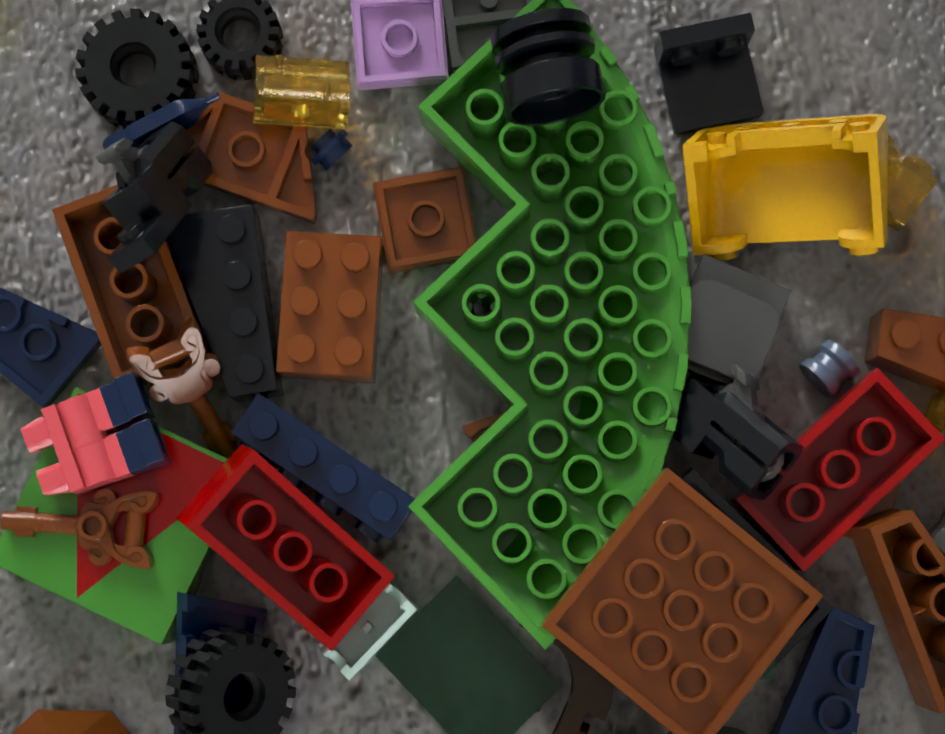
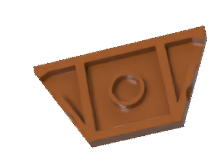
M218 92L221 99L210 104L203 111L196 124L186 130L195 141L186 152L187 155L199 146L212 163L213 173L203 186L315 224L317 211L306 122Z

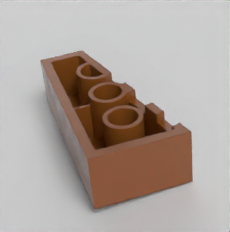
M881 309L870 317L865 363L919 385L924 384L945 393V317Z
M888 509L857 522L849 531L915 704L937 713L945 712V556L913 510Z

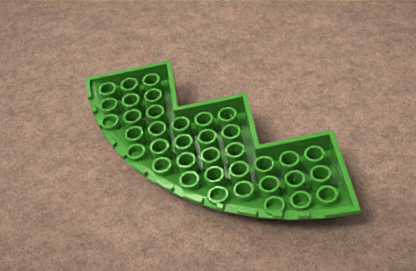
M532 0L513 18L549 8L579 9L571 0ZM591 22L590 36L595 42V52L590 58L600 65L606 96L605 101L597 108L581 116L566 121L533 126L517 125L508 121L500 85L506 77L497 73L495 58L497 56L493 54L491 39L418 106L421 124L509 212L414 300L413 304L417 315L475 372L509 409L408 507L545 650L556 638L540 624L661 473L676 429L689 357L688 344L692 302L688 275V247L676 199L675 183L671 180L655 127L646 116L633 84L630 85L626 75L617 64V58L610 48L605 46L593 30ZM478 303L481 306H485L490 303L491 313L487 316H475L473 305Z

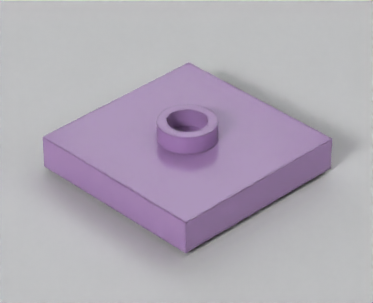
M351 0L358 90L442 84L449 78L442 0Z

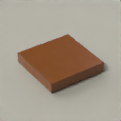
M463 166L373 182L389 274L455 263L477 242Z

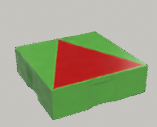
M75 387L70 398L87 392ZM159 427L172 464L94 489L82 495L68 492L47 496L41 490L36 471L56 464L59 460L54 447L44 450L16 507H38V513L80 516L82 507L87 502H94L95 493L102 488L112 489L117 493L118 498L141 491L157 492L159 494L157 506L150 513H146L143 547H146L153 557V566L150 569L135 568L121 563L113 557L111 562L104 566L93 565L89 560L90 550L82 549L77 534L36 532V537L14 536V531L4 530L0 537V567L161 645L172 643L176 636L177 592L196 595L202 582L205 565L212 552L209 546L176 518L228 459ZM121 512L113 526L116 541L119 545L123 546L127 512Z

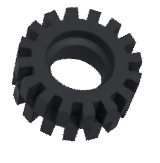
M210 0L208 2L210 10L206 12L202 9L199 15L202 24H197L196 28L200 38L197 40L210 65H213L215 71L221 75L223 72L227 73L230 79L237 80V75H242L244 80L252 79L251 73L258 71L259 75L262 76L267 73L265 66L268 63L272 67L276 64L277 58L275 55L276 53L281 54L283 48L281 42L283 33L277 15L273 12L272 6L267 0H264V2L261 0H222L218 3L216 0ZM237 20L251 22L258 31L255 43L242 51L230 49L223 41L225 29L229 24Z

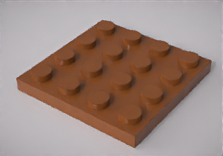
M664 468L540 625L672 734H717L823 595L669 468Z

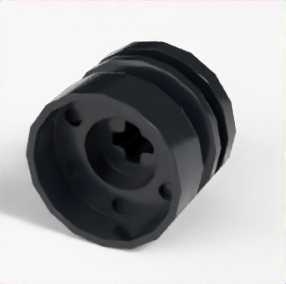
M549 8L529 12L507 21L497 27L491 34L492 51L497 56L495 58L497 73L506 77L500 85L508 121L513 124L526 126L566 121L597 108L605 101L606 92L600 65L590 58L595 52V42L590 36L591 24L589 16L582 10Z

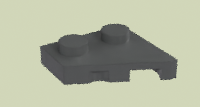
M442 0L452 73L459 69L491 39L490 36L497 27L511 20L532 0Z

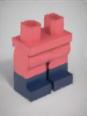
M131 371L114 378L115 381L74 396L57 405L53 404L42 408L43 417L21 428L22 436L30 453L35 454L54 447L58 457V463L36 471L44 495L53 496L68 492L82 495L94 489L172 464L158 423L152 420L155 418L142 379L136 373Z

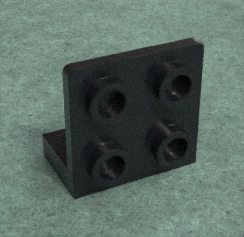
M751 13L659 31L654 52L672 130L675 135L699 131L703 128L757 119L763 115L764 110L748 47L755 32Z

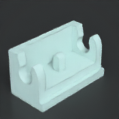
M390 582L333 651H330L322 643L319 644L321 647L320 651L325 657L332 659L339 666V671L348 680H351L419 608L397 586Z

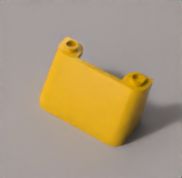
M863 114L726 124L700 129L682 145L693 255L705 254L719 261L735 258L736 251L743 249L749 243L839 240V246L849 248V254L860 256L878 252V248H884L888 241V127L886 115Z

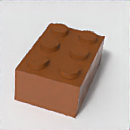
M286 231L276 372L282 378L375 384L384 245L381 236Z

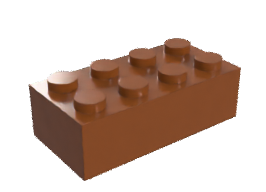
M118 185L52 209L113 379L131 371L141 377L130 366L126 349L134 346L149 347L152 351L179 338L182 325L191 317H194L200 326L205 354L212 353L167 239L155 254L123 273H120L108 259L121 243L117 235L124 228L105 207L103 202ZM188 354L161 368L163 370L174 369L177 364L188 361L190 356ZM141 377L143 385L150 383Z

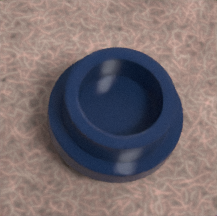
M330 128L311 146L316 155L310 161L314 165L319 162L325 170H328L353 146L346 139L348 133L343 129L336 135Z

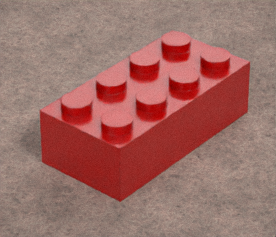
M876 368L861 377L795 439L804 447L802 453L788 472L783 469L780 470L784 478L766 499L759 500L748 497L740 490L730 501L795 570L804 572L945 440V437L879 368Z
M242 444L176 518L330 651H333L395 577L393 573L254 449Z

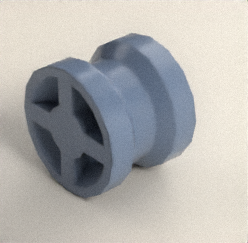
M829 339L819 346V353L814 358H807L799 365L802 374L812 386L830 399L840 392V384L842 382L852 380L860 373L859 367L852 357L841 346Z

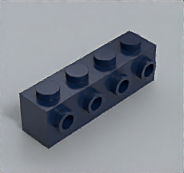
M259 393L231 431L232 434L241 439L237 448L242 444L254 449L263 458L266 456L281 467L278 472L297 489H300L304 482L319 492L315 501L335 515L339 516L344 509L359 520L354 528L376 543L379 542L382 536L393 541L412 514L408 506L415 498Z

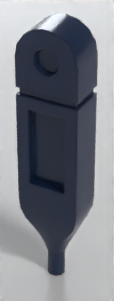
M215 92L206 98L179 99L126 126V129L123 128L108 136L103 141V148H108L122 138L132 140L133 144L131 146L138 148L148 136L172 121L182 125L187 130L196 124L203 111L210 104L221 98L218 92Z

